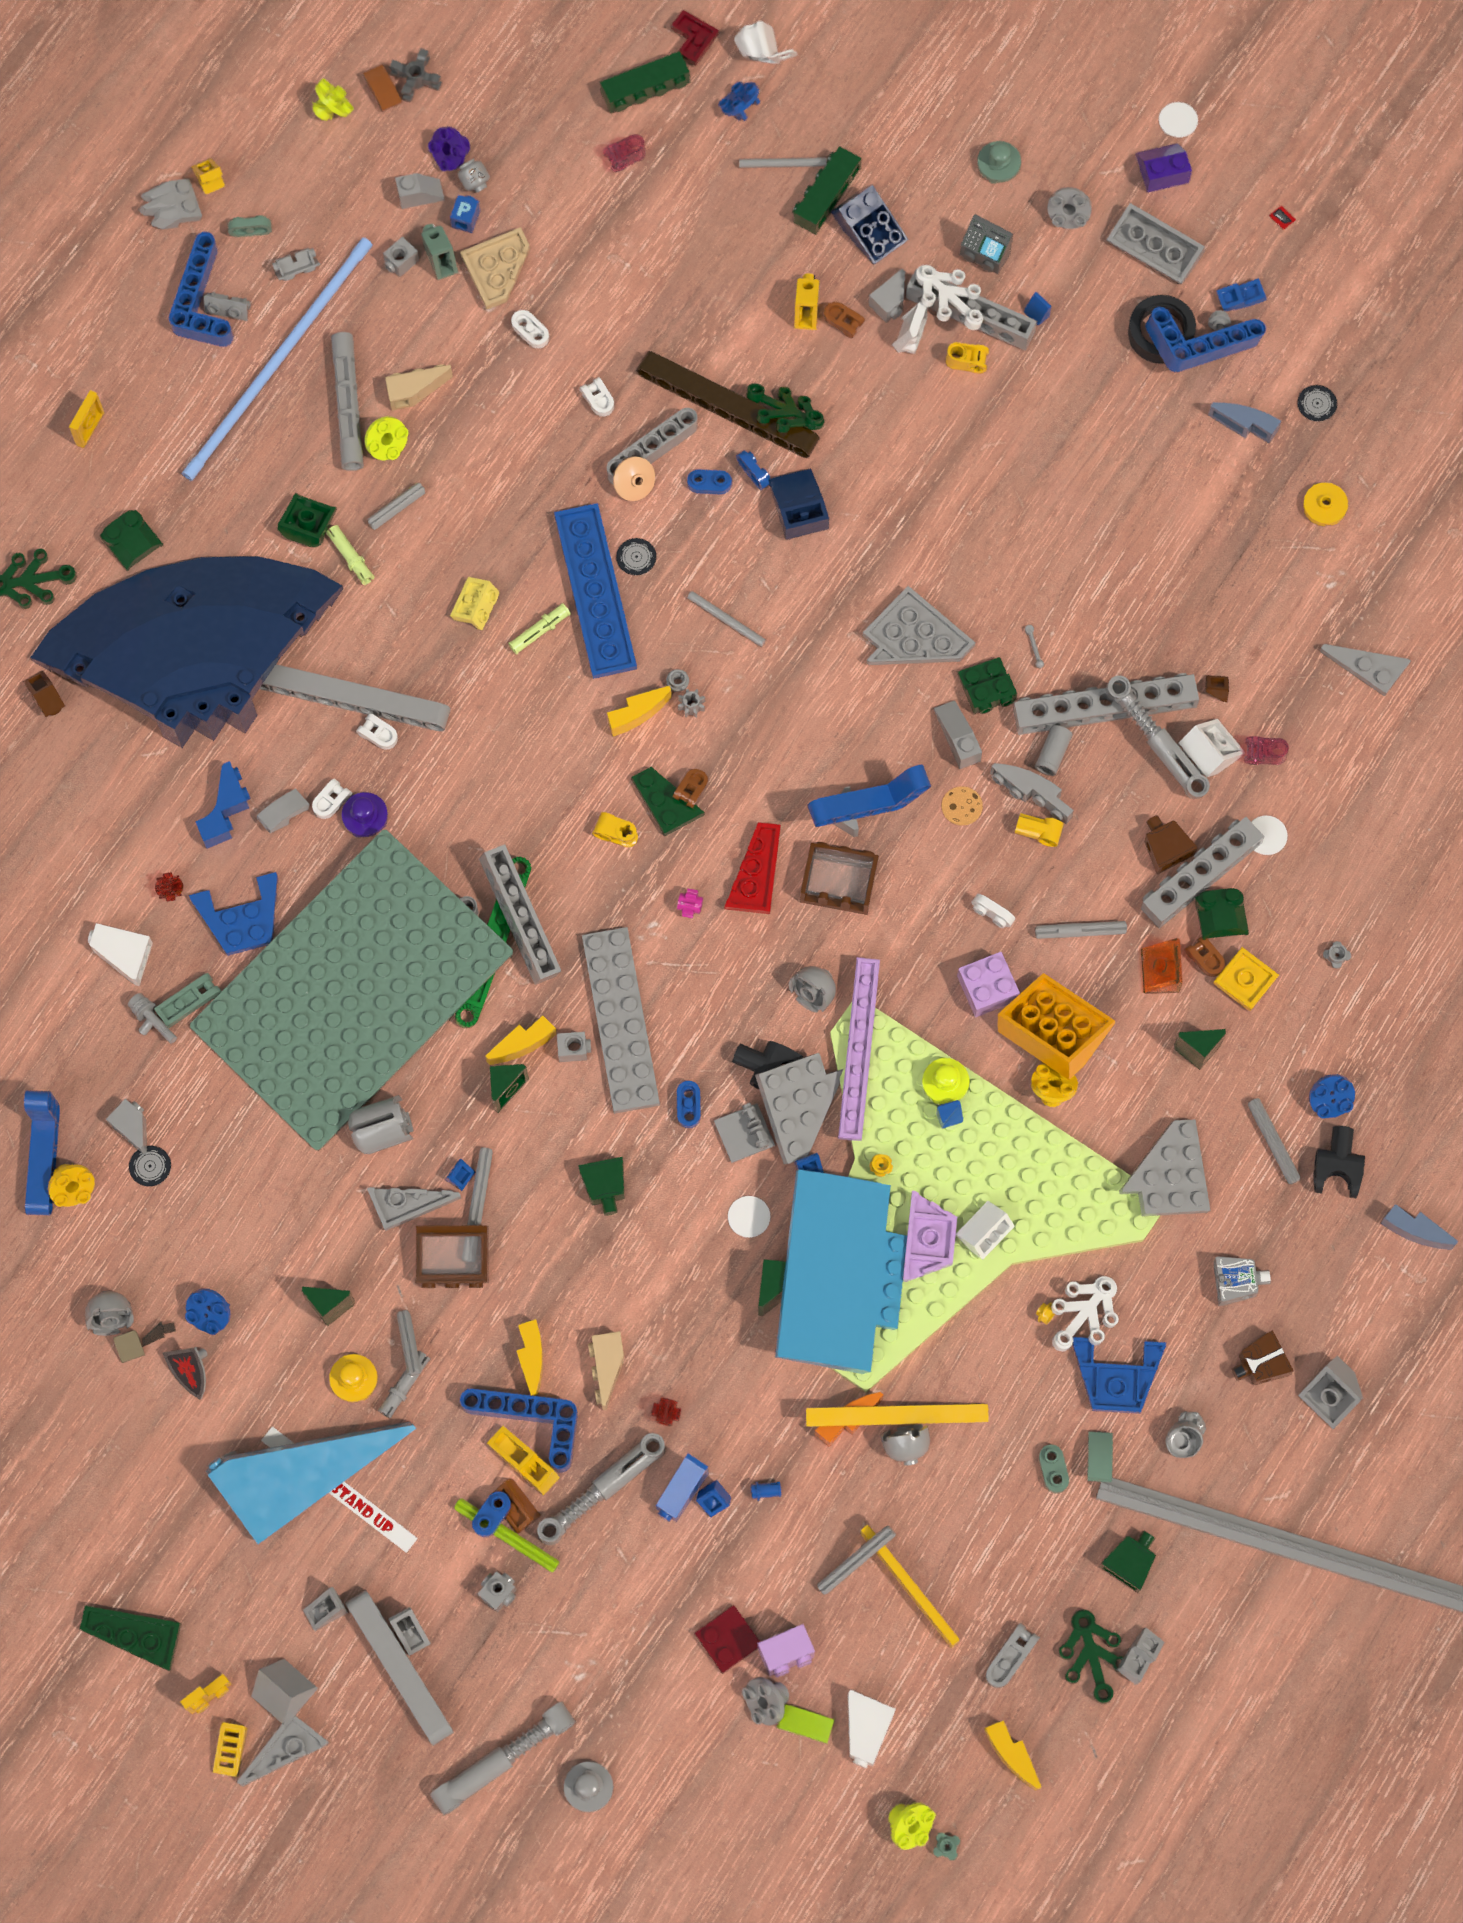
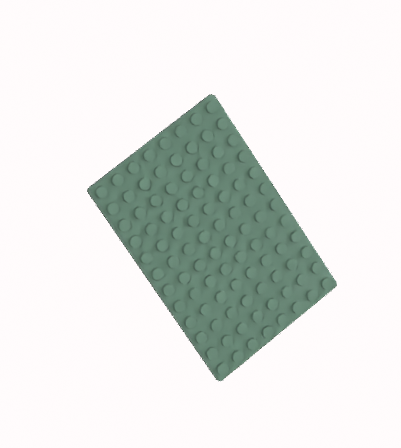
M382 830L190 1023V1028L305 1141L318 1151L349 1121V1115L354 1110L362 1108L513 955V950L390 832Z

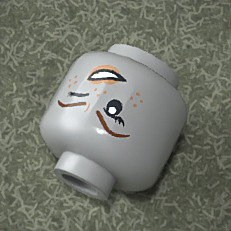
M472 159L459 167L458 177L467 191L475 190L477 193L487 187L486 182L490 179V175L481 161Z

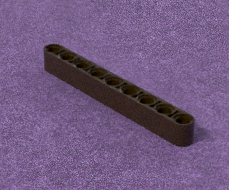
M647 351L636 369L637 374L642 378L803 458L810 457L820 439L818 434L804 426L790 427L786 433L779 432L776 429L777 420L780 418H770V422L766 424L758 422V411L760 409H770L655 352Z

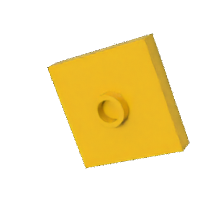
M92 390L87 394L69 426L76 446L85 448L104 414L98 394Z
M1241 947L1213 984L1247 1010L1251 1011L1276 981L1279 974Z

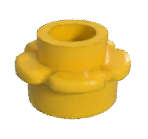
M883 1154L875 1155L869 1165L870 1170L878 1177L890 1174L893 1169L891 1158Z
M1052 1302L1049 1304L1043 1303L1036 1312L1038 1322L1042 1321L1047 1325L1055 1315L1051 1310Z

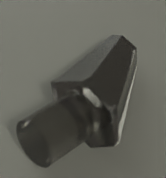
M160 1321L142 1338V1347L165 1338L166 1333L176 1332L175 1322L163 1324Z

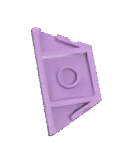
M912 1191L903 1282L911 1281L953 1265L957 1216L941 1209L939 1205L925 1199L917 1191Z

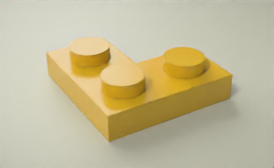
M222 1674L204 1689L199 1686L180 1702L192 1715L195 1712L200 1714L210 1706L208 1702L213 1698L217 1697L219 1699L228 1693V1687L232 1683L227 1676Z

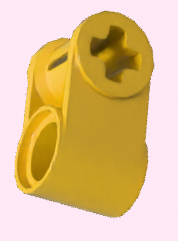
M954 342L948 347L945 361L947 366L954 370L970 371L978 374L985 373L987 371V366L985 365L986 356L989 354V348L984 345ZM952 354H959L961 357L955 358Z
M607 812L600 813L592 832L595 837L627 848L633 847L638 842V834L633 823Z

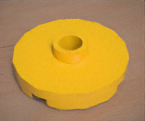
M1322 482L1315 484L1307 491L1303 499L1304 513L1312 523L1319 526L1336 525L1344 518L1348 510L1347 496L1339 486L1332 483ZM1323 501H1328L1330 504L1324 505Z

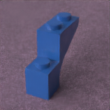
M230 761L222 765L217 802L214 809L206 817L195 821L207 849L232 839L229 831L233 830L229 816L249 809L247 800L251 798L246 786L241 788L239 784L242 777L238 767L233 768Z

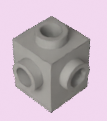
M496 1571L494 1575L489 1574L481 1583L483 1588L479 1591L478 1596L498 1613L504 1605L508 1607L515 1599L516 1595L514 1593L516 1588L513 1586L515 1581L505 1572L500 1575ZM497 1588H502L501 1592H495Z

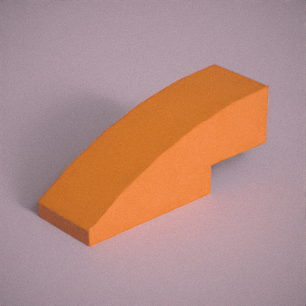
M877 1392L866 1395L843 1407H876L882 1401L883 1394ZM860 1425L819 1426L815 1430V1436L830 1447L844 1429L853 1435Z

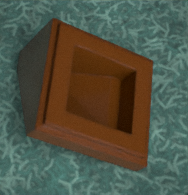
M1206 675V692L1222 702H1227L1229 677Z

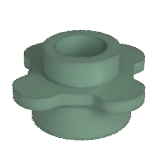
M939 1833L936 1836L938 1842L933 1850L936 1857H948L951 1861L955 1860L958 1856L956 1850L960 1844V1838ZM945 1844H948V1845H949V1848H948V1849H946V1848L944 1847Z

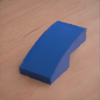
M1259 278L1240 286L1235 283L1216 291L1224 311L1237 310L1267 301Z

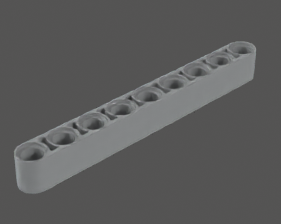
M277 664L259 688L368 715L371 713L379 718L434 731L445 730L451 710L449 706L442 703Z

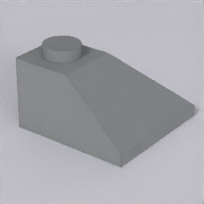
M1338 1356L1327 1364L1298 1395L1332 1429L1363 1399L1355 1372Z

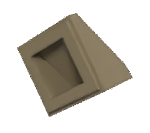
M136 1330L113 1338L122 1363L145 1355Z

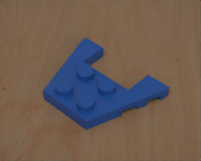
M277 872L256 877L261 900L215 912L209 890L189 895L191 902L227 956L267 946L273 940L278 883Z
M1073 1337L1072 1345L1092 1411L1140 1414L1165 1350L1166 1342L1144 1341L1143 1366L1094 1363V1345L1090 1343L1089 1338Z

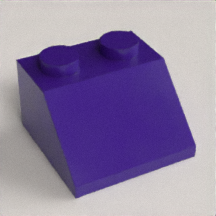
M1178 143L1135 154L1147 193L1190 182L1192 173L1186 151Z

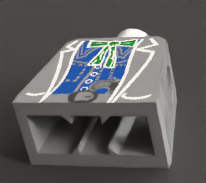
M1215 1257L1213 1261L1219 1306L1254 1298L1258 1294V1285H1266L1271 1282L1269 1270L1256 1271L1253 1259Z

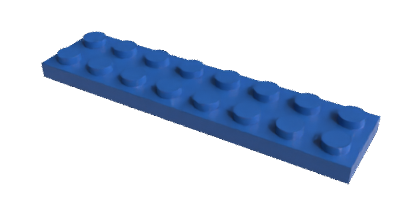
M598 503L554 512L593 679L637 670Z

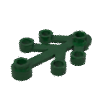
M757 383L748 385L746 392L748 399L776 408V410L760 409L757 414L758 422L766 424L770 422V418H780L777 420L776 429L782 433L788 432L790 427L806 426L810 430H818L824 426L823 414L820 411L813 410L809 397H798L796 406L791 396L792 391L788 387H781L778 390L777 397L779 400L784 401L783 403L765 395V388ZM781 417H795L797 419H786Z
M37 549L34 552L33 561L22 575L12 579L17 570L26 564L24 555L22 553H15L11 558L12 563L3 575H0V582L3 583L0 587V597L8 596L16 601L22 609H28L32 606L31 597L28 594H20L13 589L23 587L41 599L43 604L50 605L55 600L52 591L43 590L35 584L60 580L63 584L70 585L76 581L77 574L71 565H63L57 571L35 574L39 567L48 561L47 552L44 549ZM39 554L45 555L42 559H38L37 557ZM17 558H22L20 563L15 562ZM64 571H70L68 575H63ZM45 595H51L50 599H43ZM23 599L29 600L26 604L21 603Z
M1079 1610L1071 1619V1625L1074 1630L1066 1644L1060 1647L1059 1656L1063 1660L1071 1659L1074 1654L1073 1648L1081 1635L1085 1646L1073 1667L1066 1672L1065 1679L1070 1684L1077 1683L1087 1660H1089L1096 1685L1093 1691L1094 1699L1100 1704H1106L1111 1701L1114 1692L1112 1687L1105 1683L1099 1658L1110 1663L1113 1669L1119 1672L1115 1663L1117 1660H1123L1124 1657L1116 1656L1094 1643L1092 1633L1106 1640V1644L1110 1648L1118 1647L1121 1643V1637L1119 1634L1111 1633L1097 1625L1095 1617L1090 1611ZM1085 1618L1088 1621V1625L1085 1627L1080 1626L1079 1619ZM1109 1637H1117L1118 1643L1115 1645L1111 1644ZM1062 1649H1070L1071 1655L1067 1657L1062 1654ZM1075 1672L1077 1679L1074 1681L1070 1680L1068 1674ZM1105 1690L1107 1698H1100L1098 1692Z

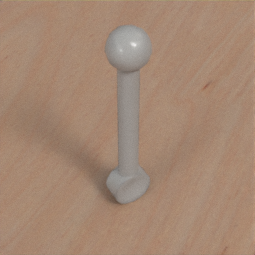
M1027 625L1025 633L1029 635L1036 658L1035 665L1037 668H1042L1044 662L1040 659L1034 639V627Z

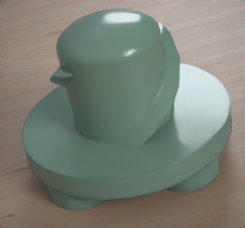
M991 142L985 145L979 152L977 160L978 169L992 184L1007 182L1020 172L1021 156L1018 150L1007 142Z

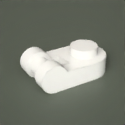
M600 377L594 379L593 383L589 385L585 384L579 387L581 394L596 415L605 417L613 412V397ZM595 391L600 392V393H598V394H596V395H594V396H593V394H592V393L595 392Z
M371 713L365 718L366 722L364 725H360L356 730L359 736L382 749H391L398 742L396 730ZM373 726L378 728L375 733L370 731Z
M335 778L332 779L312 803L314 814L321 819L330 818L352 796V792L347 788H342L340 782ZM336 793L338 796L333 799L330 795Z

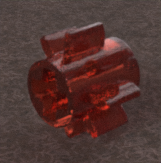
M172 872L163 873V877L156 878L155 891L159 899L166 898V901L170 902L175 901L176 897L182 896L183 882L179 875L173 876Z
M660 1398L659 1404L653 1403L651 1416L656 1417L655 1423L672 1426L673 1420L679 1422L681 1408H677L678 1402L667 1398Z

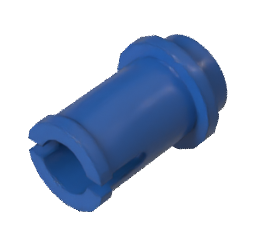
M780 1481L762 1484L755 1482V1484H751L752 1499L760 1501V1498L781 1497Z

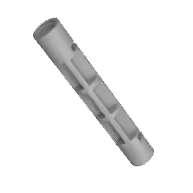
M338 332L332 335L331 341L335 370L341 466L344 470L356 471L363 468L364 463L357 398L354 340L351 333Z

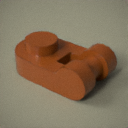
M831 302L824 309L826 322L842 331L848 338H853L857 333L856 329L858 326L861 327L865 322L863 316L839 302ZM846 318L851 320L850 324L844 322Z
M699 769L689 770L677 787L673 798L678 801L681 799L687 802V806L693 808L708 783L706 773ZM685 789L690 790L691 792H693V794H689L685 791Z
M1201 936L1197 939V943L1193 946L1190 944L1184 949L1188 957L1206 975L1214 977L1223 971L1225 960L1208 939L1202 940ZM1204 949L1207 954L1202 957L1199 952Z

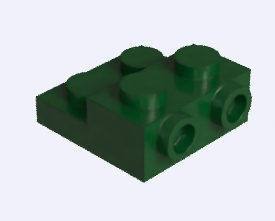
M1000 657L958 671V678L973 714H986L992 711L994 707L1000 705L1002 707L1009 706L1017 698L1014 684L1010 675L1007 674Z

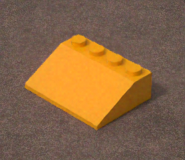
M1045 973L1040 975L998 1013L999 1033L1068 1080L1085 1066L1115 1024L1114 1019Z

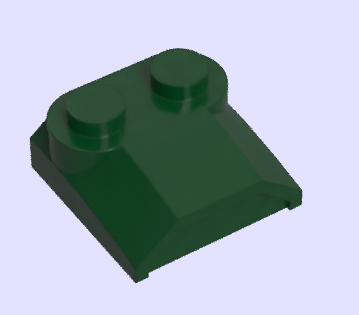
M295 493L278 523L277 530L288 540L308 547H318L324 542V535L335 515L337 507H332Z
M136 510L125 512L107 525L100 534L101 540L127 571L157 548L163 546V543Z
M1235 888L1208 890L1195 897L1202 940L1249 935L1243 903L1244 895L1240 890Z

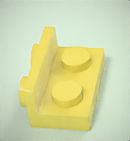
M468 577L450 616L456 621L471 623L478 630H483L498 599V589L490 581Z

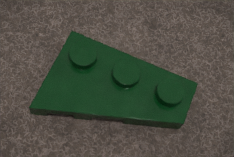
M649 767L631 777L632 782L664 836L705 815V812L696 804L691 808L687 806V802L681 799L678 801L673 798L677 788L653 767Z

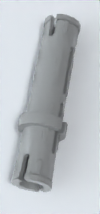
M418 1351L422 1372L431 1358ZM406 1369L394 1388L391 1387L388 1392L390 1394L378 1411L391 1419L400 1403L406 1400V1394L419 1375L410 1376Z

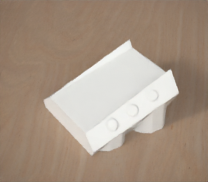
M921 302L902 317L904 321L897 341L892 344L898 353L906 351L915 354L928 317V307L924 306Z

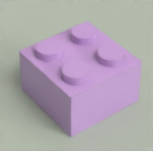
M1002 952L958 968V980L975 1018L1008 1005L1020 994Z
M803 1624L758 1643V1651L769 1677L774 1674L776 1678L789 1673V1668L795 1665L798 1668L809 1665L815 1656V1650Z

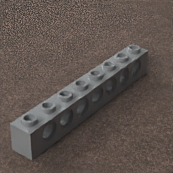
M1181 673L1173 678L1156 677L1152 681L1147 682L1142 680L1130 682L1137 702L1140 701L1141 707L1144 706L1145 712L1148 711V715L1197 708L1199 696L1194 674L1187 675L1186 673ZM1113 684L1112 688L1115 693L1121 694L1124 692L1123 685ZM1090 687L1082 692L1066 691L1062 695L1056 696L1045 694L1037 699L1021 698L1014 702L1013 707L1018 735L1049 731L1053 725L1068 728L1133 718L1131 715L1128 716V711H1124L1125 707L1122 708L1119 703L1117 704L1116 701L1111 700L1107 696L1106 688L1098 689L1097 687ZM1174 689L1178 694L1170 695L1167 690ZM1153 693L1156 697L1154 699H1149L1145 696V694ZM1108 700L1111 705L1104 706L1100 701ZM1085 703L1089 708L1080 709L1078 704ZM1059 706L1064 707L1066 712L1059 713L1055 708ZM1040 710L1044 715L1036 716L1033 714V711Z

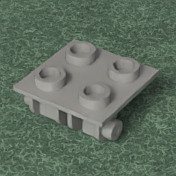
M745 1104L742 1106V1110L714 1120L731 1163L775 1146L758 1104Z

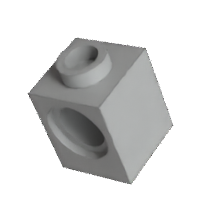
M403 237L383 253L384 266L390 273L395 272L399 277L419 262L418 251ZM397 257H404L402 260H395Z
M585 1032L557 1034L559 1062L587 1060V1053H591V1040L586 1039ZM572 1043L581 1045L577 1051H571L568 1047Z

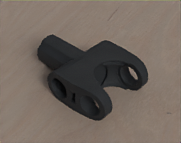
M768 1041L763 1053L740 1043L732 1063L754 1071L750 1085L760 1090L755 1077L756 1074L804 1057L789 1047L774 1041Z
M1334 1126L1330 1150L1317 1149L1313 1172L1315 1193L1322 1194L1324 1182L1327 1178L1339 1176L1348 1184V1190H1350L1349 1197L1357 1198L1364 1175L1365 1156L1351 1154L1353 1128Z

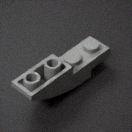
M997 763L991 766L990 774L992 779L998 785L1003 784L1007 787L1009 793L1015 799H1021L1026 802L1032 796L1033 801L1039 807L1044 806L1048 809L1054 819L1065 824L1072 819L1074 810L1059 799L1062 789L1051 781L1020 767Z

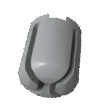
M400 1095L356 1109L349 1115L348 1126L349 1130L353 1131L351 1134L353 1143L362 1153L372 1154L414 1139L409 1134L414 1131L409 1113L405 1112L404 1108H401L399 1101L403 1100Z

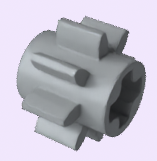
M686 689L684 696H678V700L681 702L678 705V710H684L686 718L688 715H694L697 718L699 711H705V706L702 704L705 702V696L699 697L698 689L695 692H689Z

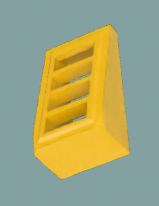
M222 1722L213 1773L238 1777L248 1730L246 1726ZM227 1731L239 1733V1737L227 1736ZM225 1741L237 1743V1748L224 1746ZM223 1752H229L236 1755L235 1758L222 1756ZM222 1761L233 1763L234 1766L233 1768L222 1767L220 1764Z

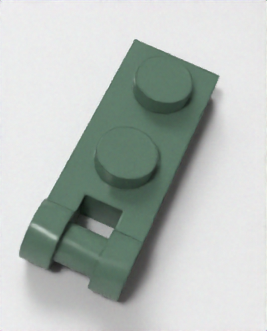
M209 973L202 975L154 1008L168 1029L208 1001L215 999L222 992L218 986L213 984V978ZM205 987L207 991L201 994L199 989Z

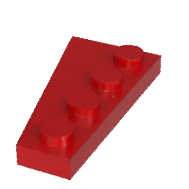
M758 822L736 880L731 888L730 895L725 903V910L770 914L781 825Z

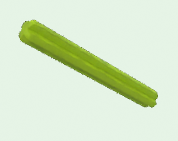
M462 1498L454 1506L457 1512L473 1521L479 1511L478 1508ZM487 1520L480 1522L482 1528H486L489 1525ZM500 1524L493 1534L550 1572H554L559 1565L557 1559L503 1524Z

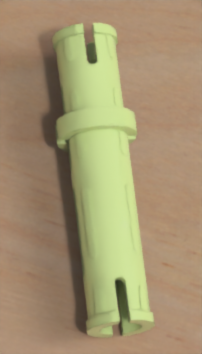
M338 525L330 527L331 532L327 530L326 534L347 561L348 568L355 572L363 585L372 582L371 580L375 576L366 566L363 556L358 555Z
M561 603L560 606L549 614L542 615L541 620L509 642L510 648L515 654H518L548 630H554L556 628L555 625L571 615L570 611Z

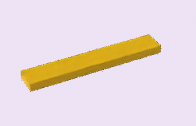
M868 1525L860 1531L866 1542L876 1535ZM884 1545L876 1552L877 1556L952 1649L959 1642L958 1636Z

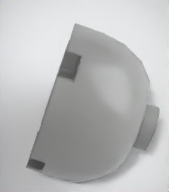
M808 966L796 972L789 981V989L791 993L795 991L798 995L796 998L798 1003L812 1012L825 1011L835 997V982L831 973L826 969Z
M102 1291L90 1299L85 1308L86 1327L88 1330L92 1329L96 1335L109 1336L120 1333L119 1328L126 1326L128 1329L134 1322L130 1302L124 1295L117 1292Z
M922 1424L898 1427L894 1434H891L890 1430L881 1434L886 1454L895 1461H903L904 1465L918 1463V1458L924 1456L929 1449L930 1433L928 1425L924 1427Z

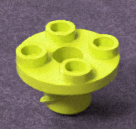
M324 78L316 84L315 90L319 99L317 102H312V109L318 118L327 121L329 118L333 119L334 113L341 117H347L354 110V107L346 99L345 96L347 94L342 87L338 85L334 87Z
M391 416L381 417L369 426L365 435V446L367 451L376 459L395 460L403 451L409 433L404 424L397 418Z
M951 1058L937 1059L930 1063L924 1071L922 1078L923 1089L926 1095L936 1104L940 1105L956 1100L959 1101L966 1095L969 1088L968 1072L957 1060Z
M920 1802L911 1805H896L889 1814L890 1827L892 1828L891 1837L894 1844L905 1850L914 1848L917 1845H925L929 1839L928 1833L935 1819V1812L926 1804Z

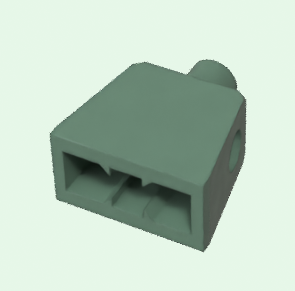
M434 224L424 226L421 236L425 252L437 279L441 280L458 273L453 247L443 227H435ZM444 253V257L439 259L438 255Z

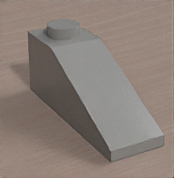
M955 700L934 708V712L959 769L981 762L982 750L974 732Z

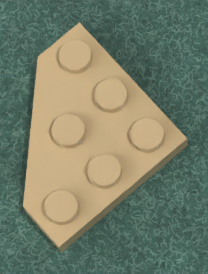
M521 227L460 252L487 310L508 301L528 255L530 246Z

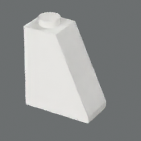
M96 923L94 930H91L88 936V943H90L89 945L93 952L134 985L140 986L153 944L150 937Z
M850 1690L848 1694L850 1757L854 1759L853 1763L860 1767L867 1768L868 1765L873 1767L896 1709Z

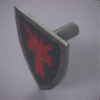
M196 1347L164 1352L163 1356L174 1377L190 1394L201 1400L206 1386L205 1368L202 1363V1359L207 1356L206 1350L203 1348L197 1350Z

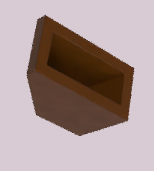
M43 670L23 681L45 717L54 716L65 707L53 683Z

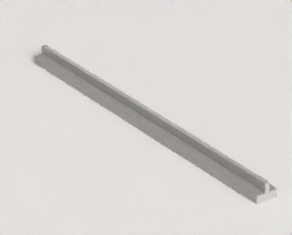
M1112 1478V1482L1100 1483L1096 1497L1097 1500L1463 1613V1586L1115 1478Z

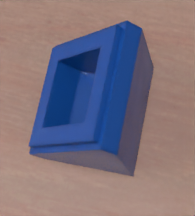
M818 1153L794 1162L797 1170L824 1173Z
M459 1159L445 1180L462 1191L475 1174V1171L462 1159Z

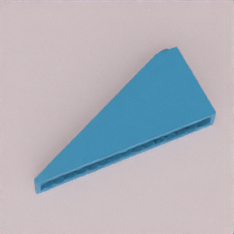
M404 1422L225 1456L223 1459L218 1457L209 1463V1469L206 1470V1473L257 1544H260L416 1428L411 1422Z

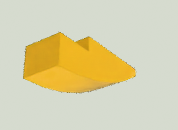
M670 686L626 698L627 707L607 712L612 736L628 732L653 717L672 698Z
M544 1016L540 1017L526 1031L519 1024L485 1055L486 1061L489 1065H494L527 1055L556 1036V1028Z
M535 1319L518 1325L525 1348L516 1350L531 1396H538L543 1372L542 1341L537 1320Z
M504 1426L487 1442L503 1460L542 1495H545L560 1478L534 1451Z
M1004 1720L986 1727L984 1731L990 1744L1003 1763L1023 1783L1035 1791L1039 1790L1041 1784L1023 1740L1013 1744Z

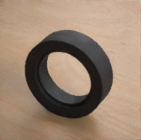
M1155 295L1141 301L1133 310L1128 327V339L1133 350L1141 358L1152 363L1165 364L1156 346L1144 338L1140 327L1142 321L1151 315L1156 307H1163L1179 320L1183 327V337L1187 341L1195 336L1196 320L1192 310L1182 300L1169 295Z

